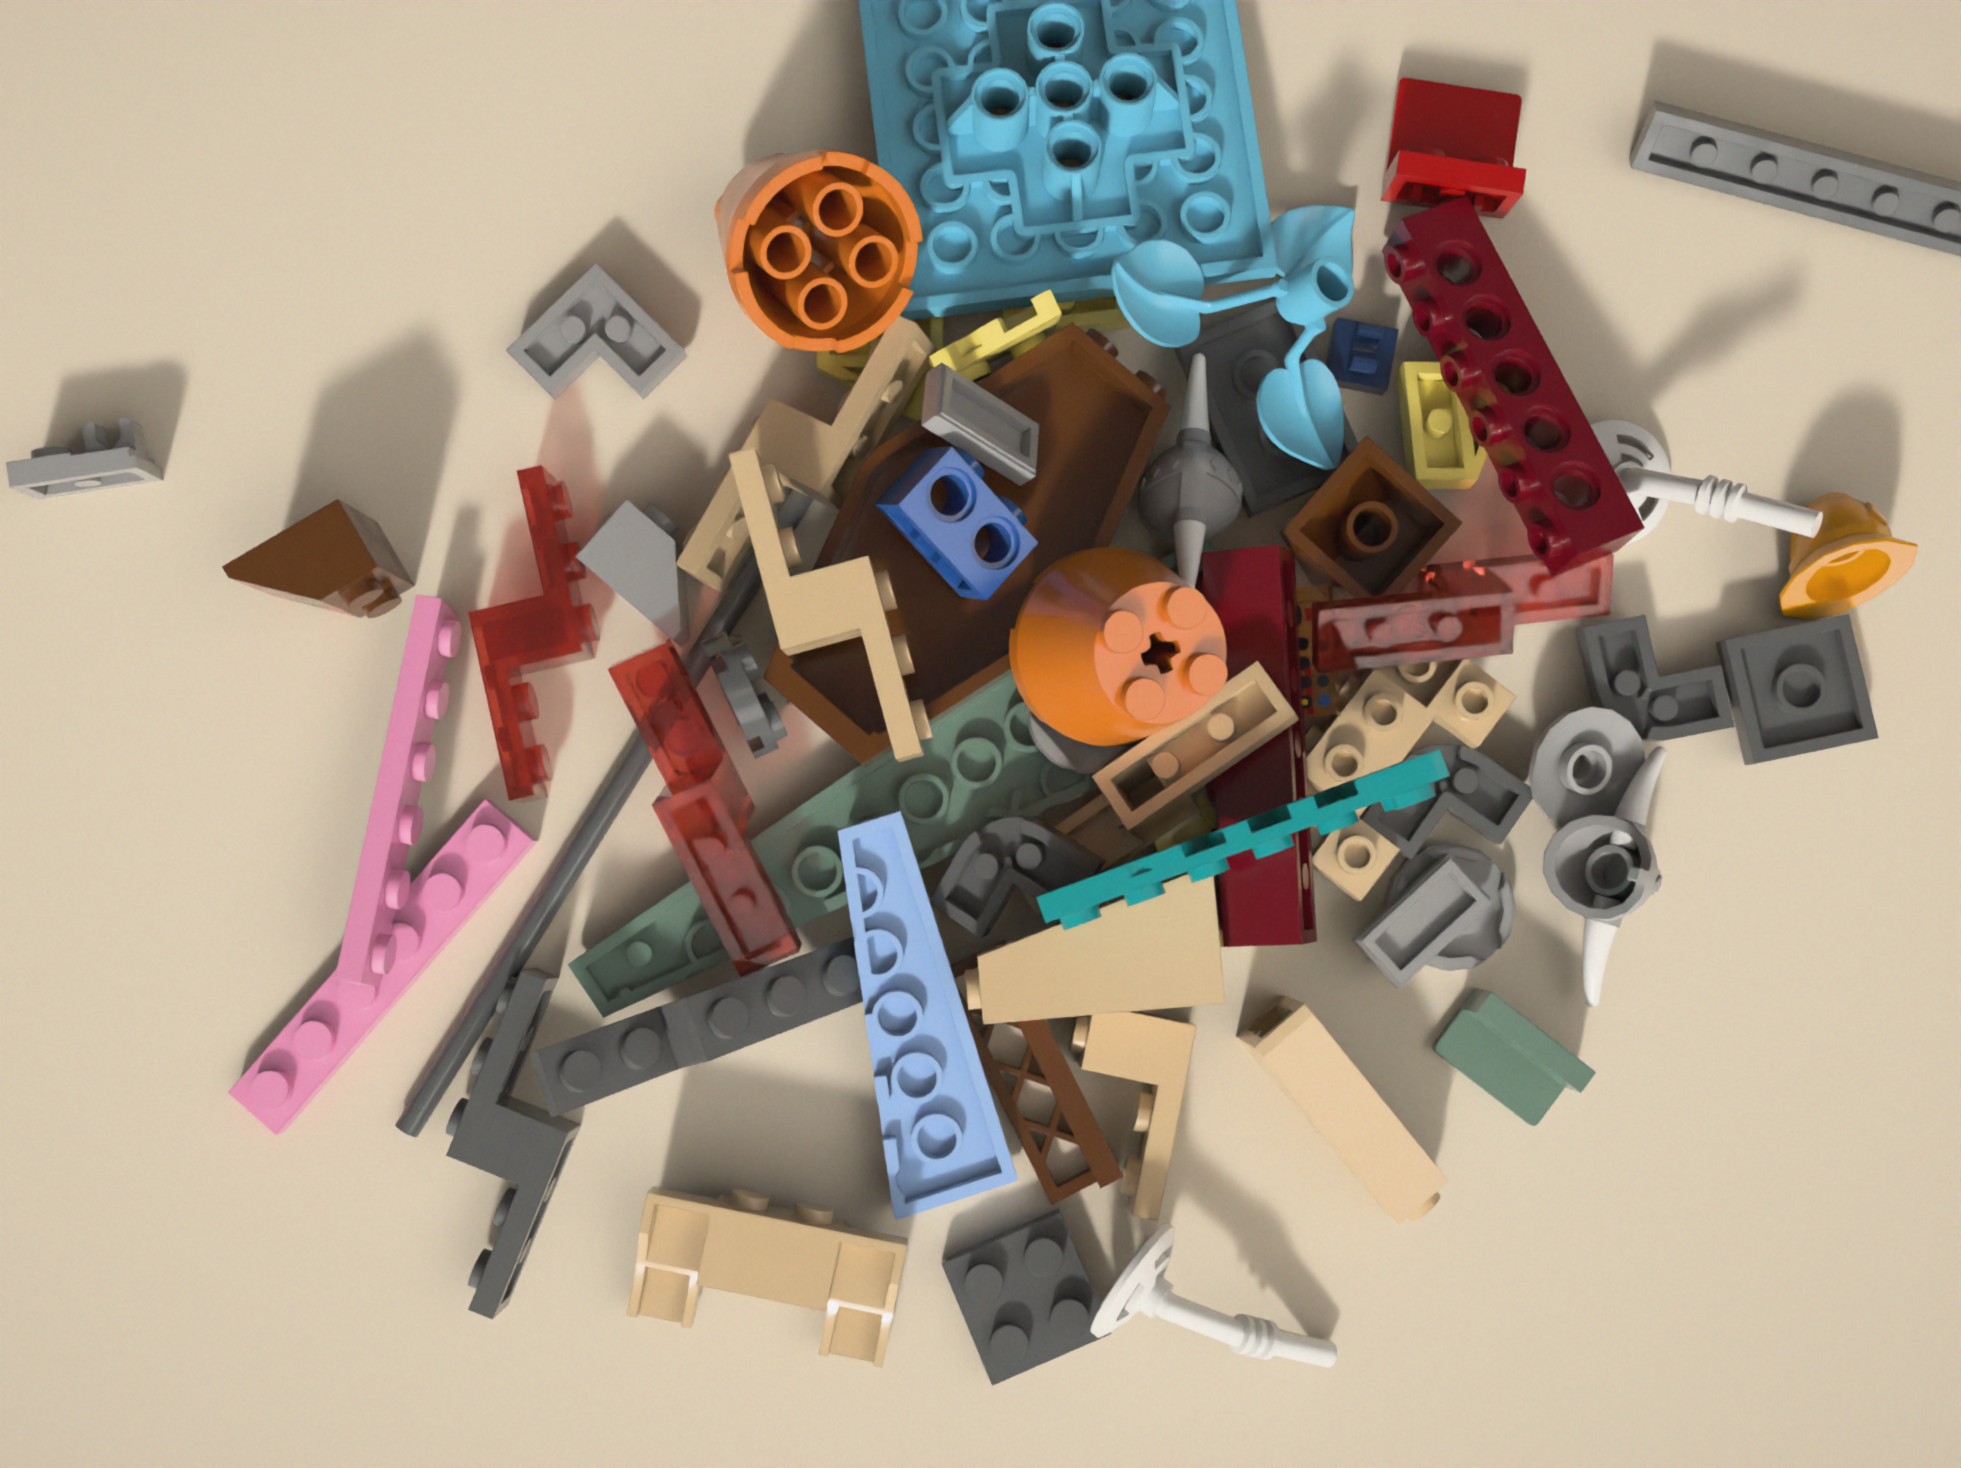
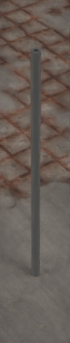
M791 488L785 497L786 501L782 502L777 510L781 529L792 526L795 531L814 499ZM754 549L395 1124L400 1131L412 1137L419 1136L496 1012L497 1002L505 984L510 977L517 978L710 668L711 664L709 661L715 659L717 655L709 658L701 641L723 631L729 637L763 581Z

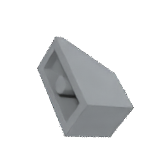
M626 499L576 555V558L680 647H683L690 639L686 571L675 565L683 549L672 538V535L679 528L651 503L641 512Z

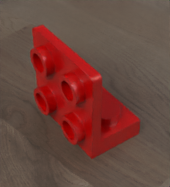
M1412 78L1400 79L1395 93L1380 201L1433 208L1468 196L1478 216L1503 219L1524 193L1527 169L1513 167L1522 103L1521 96Z

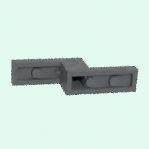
M854 936L529 1053L550 1117L561 1115L677 1069L711 1061L863 1002Z
M538 968L523 970L519 978L512 976L505 984L496 1006V1013L503 1015L495 1037L494 1039L486 1037L480 1045L471 1067V1073L477 1075L478 1078L468 1100L462 1097L458 1101L446 1128V1134L453 1136L446 1156L519 1185L517 1190L509 1187L503 1195L493 1220L494 1225L501 1227L493 1250L483 1249L468 1281V1286L476 1289L468 1310L492 1320L510 1302L581 1127V1124L559 1115L550 1117L549 1111L511 1096L559 979L558 976Z

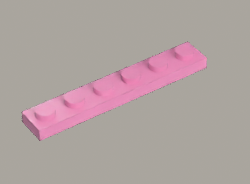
M416 595L336 970V980L380 988L382 974H389L395 961L397 939L395 935H391L395 911L396 909L401 910L404 907L409 894L410 874L409 871L404 870L409 845H416L421 835L423 810L421 807H418L422 782L430 781L434 772L436 747L434 744H431L435 719L441 720L448 706L449 685L444 681L448 657H456L462 636L461 622L456 620L457 614L442 598Z
M485 799L410 884L408 898L404 907L401 910L396 909L391 935H395L397 939L396 957L389 974H382L380 988L336 980L335 970L228 1093L275 1135L285 1132L534 847L538 840L492 800Z

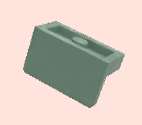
M1474 988L1432 1045V1050L1531 1126H1536L1565 1088L1581 1093L1596 1073L1492 991Z

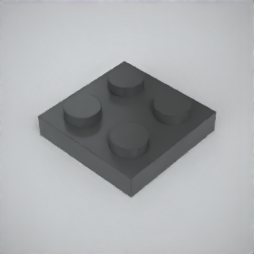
M1849 614L1716 642L1745 765L1879 738Z
M1060 1209L942 1259V1267L992 1386L1112 1334L1110 1332L1097 1338L1091 1333L1092 1323L1101 1306Z

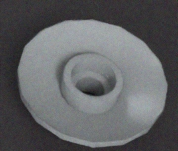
M1586 705L1564 712L1545 728L1533 749L1528 773L1532 798L1544 817L1563 827L1572 820L1589 815L1614 816L1629 784L1645 761L1642 739L1631 721L1613 709ZM1579 757L1580 765L1577 771L1573 773L1574 763Z

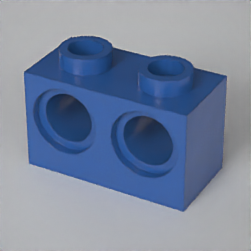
M953 447L926 448L874 505L960 597L987 600L1038 544V541L1024 527L1027 523V518L1019 507L1004 496H996L982 481V477L985 475L984 470L970 454L960 448L954 449ZM938 478L944 483L947 490L946 504L939 512L934 508L930 496L931 488ZM983 526L989 534L990 545L987 553L980 558L975 549V537Z

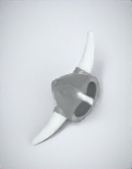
M1196 353L1192 357L1179 433L1176 436V445L1161 453L1141 476L1137 502L1140 522L1149 533L1165 541L1175 542L1179 577L1192 588H1195L1204 539L1225 530L1237 516L1239 517L1243 492L1242 480H1240L1235 469L1222 453L1211 447L1212 438L1209 433L1206 358L1202 353Z
M1661 746L1654 748L1639 768L1624 793L1614 816L1589 815L1572 820L1553 834L1544 851L1543 874L1551 893L1567 909L1585 918L1582 960L1585 1002L1590 1007H1596L1600 1002L1602 981L1608 955L1616 931L1620 928L1622 917L1632 914L1651 895L1658 892L1661 886L1662 876L1660 875L1661 871L1658 870L1656 855L1651 841L1645 835L1647 829L1646 820L1653 790L1667 756L1666 749Z

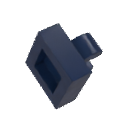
M1337 317L1332 326L1325 365L1333 374L1338 387L1383 396L1388 390L1399 329Z

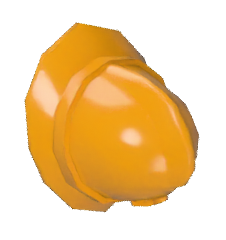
M1830 492L1818 497L1806 506V508L1823 513L1822 523L1816 536L1811 538L1791 532L1789 545L1791 563L1788 566L1791 577L1779 594L1781 614L1787 617L1814 620L1842 614L1874 598L1897 582L1914 564L1918 549L1917 544L1894 538L1890 527L1886 526L1888 523L1881 512L1869 501L1864 503L1851 498L1847 493Z

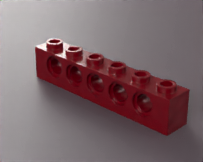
M1468 196L1402 218L1382 249L1386 271L1391 280L1399 284L1412 309V318L1417 331L1428 339L1439 360L1444 383L1452 392L1457 394L1469 418V428L1474 440L1479 446L1484 447L1498 474V484L1503 496L1510 503L1514 504L1527 529V538L1531 550L1539 559L1543 560L1551 577L1617 552L1645 527ZM1441 275L1447 277L1451 282L1447 281ZM1470 329L1476 331L1481 337L1475 335ZM1497 382H1500L1503 385H1505L1510 392H1507L1503 388H1501ZM1526 436L1533 439L1538 444L1539 448L1533 446L1527 440ZM1555 491L1562 494L1569 502V505L1563 503Z

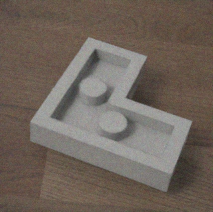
M597 263L590 267L506 349L507 353L554 400L599 357L644 400L687 357L685 350Z

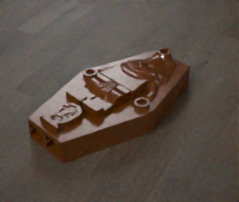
M1072 322L976 383L1039 424L1036 476L1021 486L975 459L985 473L982 481L996 496H1004L1019 507L1027 518V523L1024 527L1038 541V544L987 600L960 597L874 505L926 448H957L921 426L922 418L879 445L859 467L812 569L813 571L864 556H869L875 572L887 569L898 607L897 609L886 611L892 637L905 634L915 673L903 676L909 700L911 702L923 699L930 725L1012 673L1009 658L1010 629H1015L1021 606L1034 586L1032 581L1049 565L1064 556L1084 549L1110 546L1166 423L1172 406L1165 401L1168 394L1163 386L1142 370H1138L1135 375L1115 359L1119 355L1116 347L1095 329L1090 328L1085 333ZM939 478L934 482L930 494L931 502L938 512L943 509L947 501L946 487ZM983 526L975 537V549L980 558L987 553L990 545L989 534ZM862 636L790 656L781 650L778 643L763 675L765 681L864 766H868L893 750Z

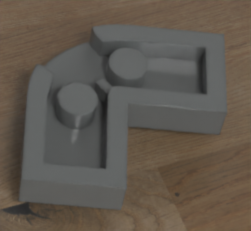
M1645 615L1576 629L1588 690L1594 707L1613 709L1631 721L1642 741H1665L1735 727L1722 666L1716 665L1659 677Z
M1431 745L1406 755L1403 761L1440 749L1450 776L1431 783L1436 796L1402 809H1393L1384 812L1381 802H1377L1367 806L1359 818L1400 849L1398 854L1405 859L1414 858L1445 811L1454 815L1492 843L1502 844L1533 799L1531 787L1476 749L1465 745Z
M1026 816L1005 817L975 830L967 837L935 890L930 903L931 906L980 938H983L990 934L1016 887L1036 898L1041 894L1098 874L1106 860L1044 821Z

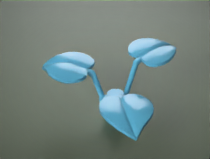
M1310 205L1289 210L1278 216L1271 222L1278 263L1276 273L1285 279H1280L1271 285L1215 300L1200 299L1204 291L1202 271L1191 253L1174 242L1167 240L1142 242L1126 254L1113 260L1114 263L1111 269L1113 289L1124 316L1144 338L1164 347H1181L1195 341L1200 333L1199 313H1214L1276 297V306L1280 315L1290 323L1304 325L1305 329L1285 355L1284 363L1286 369H1274L1266 373L1261 379L1256 398L1259 421L1269 439L1289 455L1323 470H1332L1338 467L1344 439L1343 404L1338 384L1331 371L1323 362L1317 359H1309L1299 364V359L1314 336L1326 330L1323 317L1344 307L1352 299L1354 282L1352 278L1351 237L1355 218L1354 209L1334 205Z

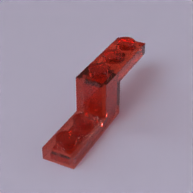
M542 465L517 470L544 595L468 612L509 801L519 803L548 798L545 782L552 781L553 779L548 751L544 744H536L531 721L539 719L537 697L530 682L523 683L522 675L595 659L592 642L600 640L599 625L594 608L591 603L583 604L578 580L586 579L587 577L585 565L576 558L581 548L577 541L569 543L564 519L573 518L570 495L563 480L556 482L555 477Z
M1535 554L1425 565L1418 573V592L1312 602V665L1318 673L1513 654L1514 625L1610 615L1614 555H1607L1555 577H1551L1543 560L1539 559Z
M668 638L612 664L608 671L666 782V785L653 802L652 807L739 976L743 977L798 953L802 942L745 831L756 807L671 639Z

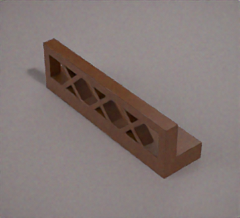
M1005 938L951 965L954 978L965 974V970L977 968V954L1006 943ZM958 988L982 1066L1051 1205L1096 1182L1101 1189L1124 1177L1046 1020L1003 1023L1021 1029L1028 1045L1020 1068L994 1060L988 1048V1043L995 1024H987L982 1036L971 1014L974 1013L982 1016V1009L968 1010V1003L965 1002ZM1032 1055H1034L1044 1076L1027 1071ZM1000 1071L1017 1076L1012 1093ZM1024 1079L1050 1087L1056 1099V1104L1049 1125L1022 1116L1017 1106V1100ZM1061 1112L1072 1133L1057 1128ZM1029 1129L1045 1134L1041 1150H1039ZM1053 1137L1079 1145L1090 1168L1056 1184L1045 1162Z

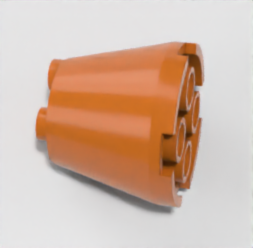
M818 149L787 154L775 153L758 159L741 169L730 181L723 195L716 202L714 218L718 226L728 279L737 303L753 324L769 338L786 348L806 351L835 350L839 354L861 347L882 334L899 317L914 292L909 289L916 267L918 242L923 241L918 214L909 195L901 184L884 169L861 156L834 149Z
M1120 547L1090 548L1071 553L1055 561L1032 581L1034 586L1021 606L1015 629H1010L1009 658L1015 684L1026 705L1041 722L1048 724L1055 731L1073 740L1105 747L1128 745L1144 740L1150 735L1166 729L1204 706L1212 695L1221 691L1228 675L1224 630L1216 612L1205 600L1203 594L1189 586L1164 563L1150 555L1132 549Z

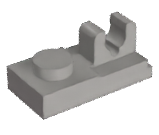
M119 418L121 435L119 440L114 443V449H111L107 444L105 428L93 422L85 424L82 429L85 450L83 454L75 455L72 453V449L66 447H42L32 450L30 459L6 462L9 487L37 499L162 481L163 474L162 468L155 465V461L146 455L142 426L129 418Z

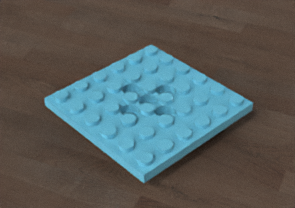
M858 0L878 166L892 175L907 192L914 204L922 229L923 241L918 242L916 267L909 289L914 292L899 316L908 320H919L1033 306L1032 298L1049 289L1057 303L1115 296L1111 275L1113 260L1126 254L1142 242L1150 240L1171 241L1188 250L1202 271L1204 285L1275 277L1278 263L1236 0ZM1047 45H1062L1063 47L1054 49L1047 47ZM1115 95H1132L1133 100H1122ZM1058 101L1070 102L1072 106L1059 108L1051 103ZM994 109H1007L1010 111V113L1006 115H994L989 113L988 111ZM1077 159L1081 166L1076 168L1065 167L1058 161Z

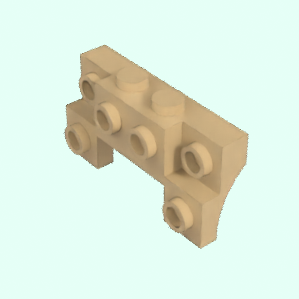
M1407 621L1398 627L1359 679L1350 674L1331 696L1329 704L1335 711L1322 728L1319 729L1314 724H1311L1305 730L1309 796L1402 762L1432 721L1445 728L1470 748H1477L1517 696L1468 658H1456L1415 625ZM1367 806L1355 810L1359 822L1320 836L1316 825L1310 827L1313 869L1356 901H1362L1400 851L1398 847L1359 818Z
M655 1186L647 1192L638 1232L636 1266L626 1316L636 1318L638 1314L678 1322L681 1323V1327L690 1329L694 1324L701 1286L825 1312L827 1309L818 1355L828 1357L830 1353L873 1362L874 1367H883L908 1238L846 1226V1220L833 1218L834 1210L832 1208L816 1203L796 1202L794 1210L769 1205L770 1196L752 1190L732 1189L730 1197L720 1195L718 1199Z

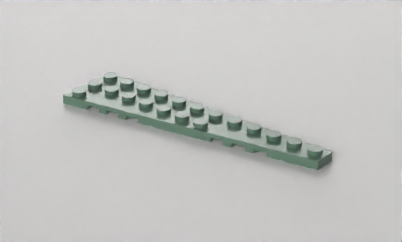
M1204 539L1202 553L1216 551L1209 540ZM1175 550L1160 560V562L1164 563L1179 576ZM1201 553V558H1200V564H1199V569H1198V571L1203 570V568H1202V553ZM1011 673L930 725L933 737L921 740L924 751L923 756L898 762L895 759L893 750H891L868 766L859 765L568 963V966L602 1017H607L848 905L838 828L901 809L921 871L955 855L970 834L995 820L1011 816L1035 818L1099 788L1092 778L1096 773L1082 775L1061 768L1050 761L1039 750L1029 732L1028 720L1024 709L1025 702L1018 691L1013 674Z

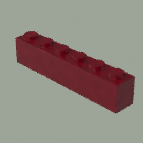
M1279 544L1202 553L1203 570L1198 571L1195 589L1203 594L1205 600L1214 609L1222 624L1227 647L1226 667L1228 675L1226 682L1258 661L1299 718L1297 722L1205 785L1209 801L1215 802L1217 828H1212L1210 832L1309 796L1301 686L1302 674L1300 670L1299 626L1297 619L1295 554ZM1310 827L1291 834L1294 846L1266 857L1256 859L1252 848L1226 857L1230 869L1219 874L1220 893L1215 894L1219 933H1223V947L1303 945L1317 941Z

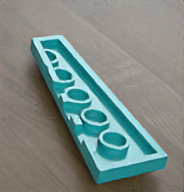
M1440 749L1431 751L1041 894L1036 899L1045 923L1060 919L1063 930H1067L1102 917L1098 904L1122 895L1128 907L1166 893L1162 883L1163 880L1188 872L1192 883L1212 877L1230 869L1226 857L1251 848L1256 859L1277 853L1294 846L1291 837L1292 833L1314 825L1317 826L1320 836L1359 822L1355 810L1374 803L1381 802L1384 812L1393 809H1402L1432 798L1436 794L1431 783L1446 778L1450 774Z

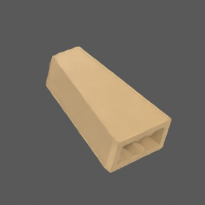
M1188 872L1162 881L1166 893L1129 907L1126 904L1125 898L1121 897L1098 906L1102 917L1063 930L1061 922H1057L978 953V969L965 970L968 1010L982 1009L983 1024L1226 1003L1214 876L1192 883Z
M1282 996L1236 1036L1381 1209L1395 1222L1401 1224L1407 1217L1411 1221H1415L1427 1214L1438 1203L1441 1196L1437 1191L1449 1181L1305 1003Z

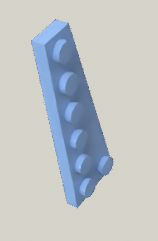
M901 809L838 828L892 1208L895 1219L898 1220L1016 1182L1018 1177Z

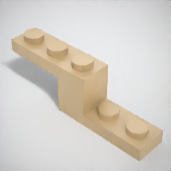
M899 316L873 342L869 352V360L854 387L850 388L840 400L837 417L831 426L770 397L761 415L757 416L750 424L746 434V441L741 450L755 447L764 465L775 462L783 487L786 485L826 506L840 511L859 467L888 438L927 369L929 356L936 353V347L915 322ZM732 466L719 478L713 499L698 525L693 527L687 534L683 544V551L675 564L703 584L722 594L752 543Z
M755 447L728 454L781 650L790 656L862 636L895 759L901 762L923 756L924 751L921 740L932 738L933 735L923 699L911 702L909 700L903 676L915 673L905 634L892 637L886 611L897 609L898 607L887 569L875 572L869 556H864L794 576L792 568L802 566L803 562L793 527L781 529L775 504L785 502L786 499L775 462L764 465Z
M1256 661L1226 682L1221 691L1212 695L1207 703L1198 711L1166 729L1150 735L1094 774L1092 778L1103 794L1054 828L1105 859L1106 862L1099 873L1115 868L1198 812L1200 807L1191 794L1297 722L1299 718L1260 663ZM1020 889L1036 915L1043 918L1037 899Z
M1122 895V896L1113 898V899H1111V900L1102 902V903L1098 904V906H1101V905H1103V904H1106V903H1108V902H1111V901H1113V900L1119 899V898L1124 897V896ZM1143 1011L1075 1016L1069 1051L1080 1053L1078 1064L1081 1069L1151 1084L1149 1094L1139 1092L1137 1097L1132 1130L1142 1132L1137 1158L1127 1156L1122 1170L1124 1177L1121 1178L1119 1194L1129 1197L1127 1205L1132 1216L1158 1221L1197 1026L1187 1020Z

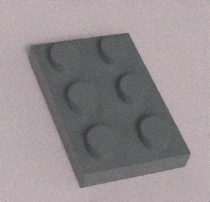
M1276 300L1202 330L1198 338L1192 343L1173 348L1187 380L1193 355L1202 353L1206 358L1209 430L1219 452L1230 462L1239 475L1240 480H1242L1243 492L1241 502L1248 518L1318 489L1335 470L1320 469L1284 452L1269 439L1259 421L1256 398L1261 379L1266 373L1274 369H1286L1284 363L1285 355L1305 329L1304 325L1286 321L1277 309ZM1313 341L1309 343L1301 354L1299 364L1309 359L1321 361ZM1344 410V439L1339 465L1358 445Z

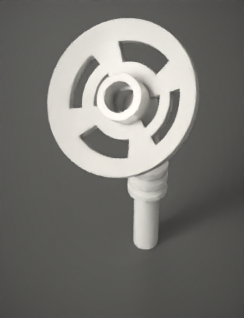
M1606 420L1590 424L1645 527L1626 544L1633 543L1652 531L1663 517L1669 501L1694 505L1697 513L1705 515L1710 512V516L1719 519L1724 515V519L1731 523L1736 522L1738 518L1811 538H1814L1819 531L1823 518L1821 511L1750 493L1746 484L1737 483L1733 487V482L1727 479H1723L1719 483L1718 477L1708 475L1704 480L1671 474L1668 459L1661 445L1648 431L1634 423L1622 420ZM1616 436H1624L1636 441L1644 447L1651 457L1648 459L1643 452L1633 446L1618 444ZM1621 454L1631 457L1636 462H1622ZM1555 491L1558 498L1563 503L1569 505L1567 499L1562 494ZM1647 496L1654 497V504L1642 519L1638 507L1643 504Z
M1164 1223L1132 1258L1108 1293L1091 1326V1333L1099 1338L1116 1330L1141 1311L1149 1318H1153L1157 1314L1162 1319L1228 1344L1229 1349L1233 1353L1240 1355L1244 1354L1245 1356L1256 1357L1262 1360H1269L1275 1355L1327 1368L1332 1367L1337 1359V1347L1331 1341L1280 1330L1274 1321L1242 1313L1235 1315L1233 1318L1173 1294L1171 1291L1174 1285L1163 1278L1174 1244L1175 1228L1169 1223Z

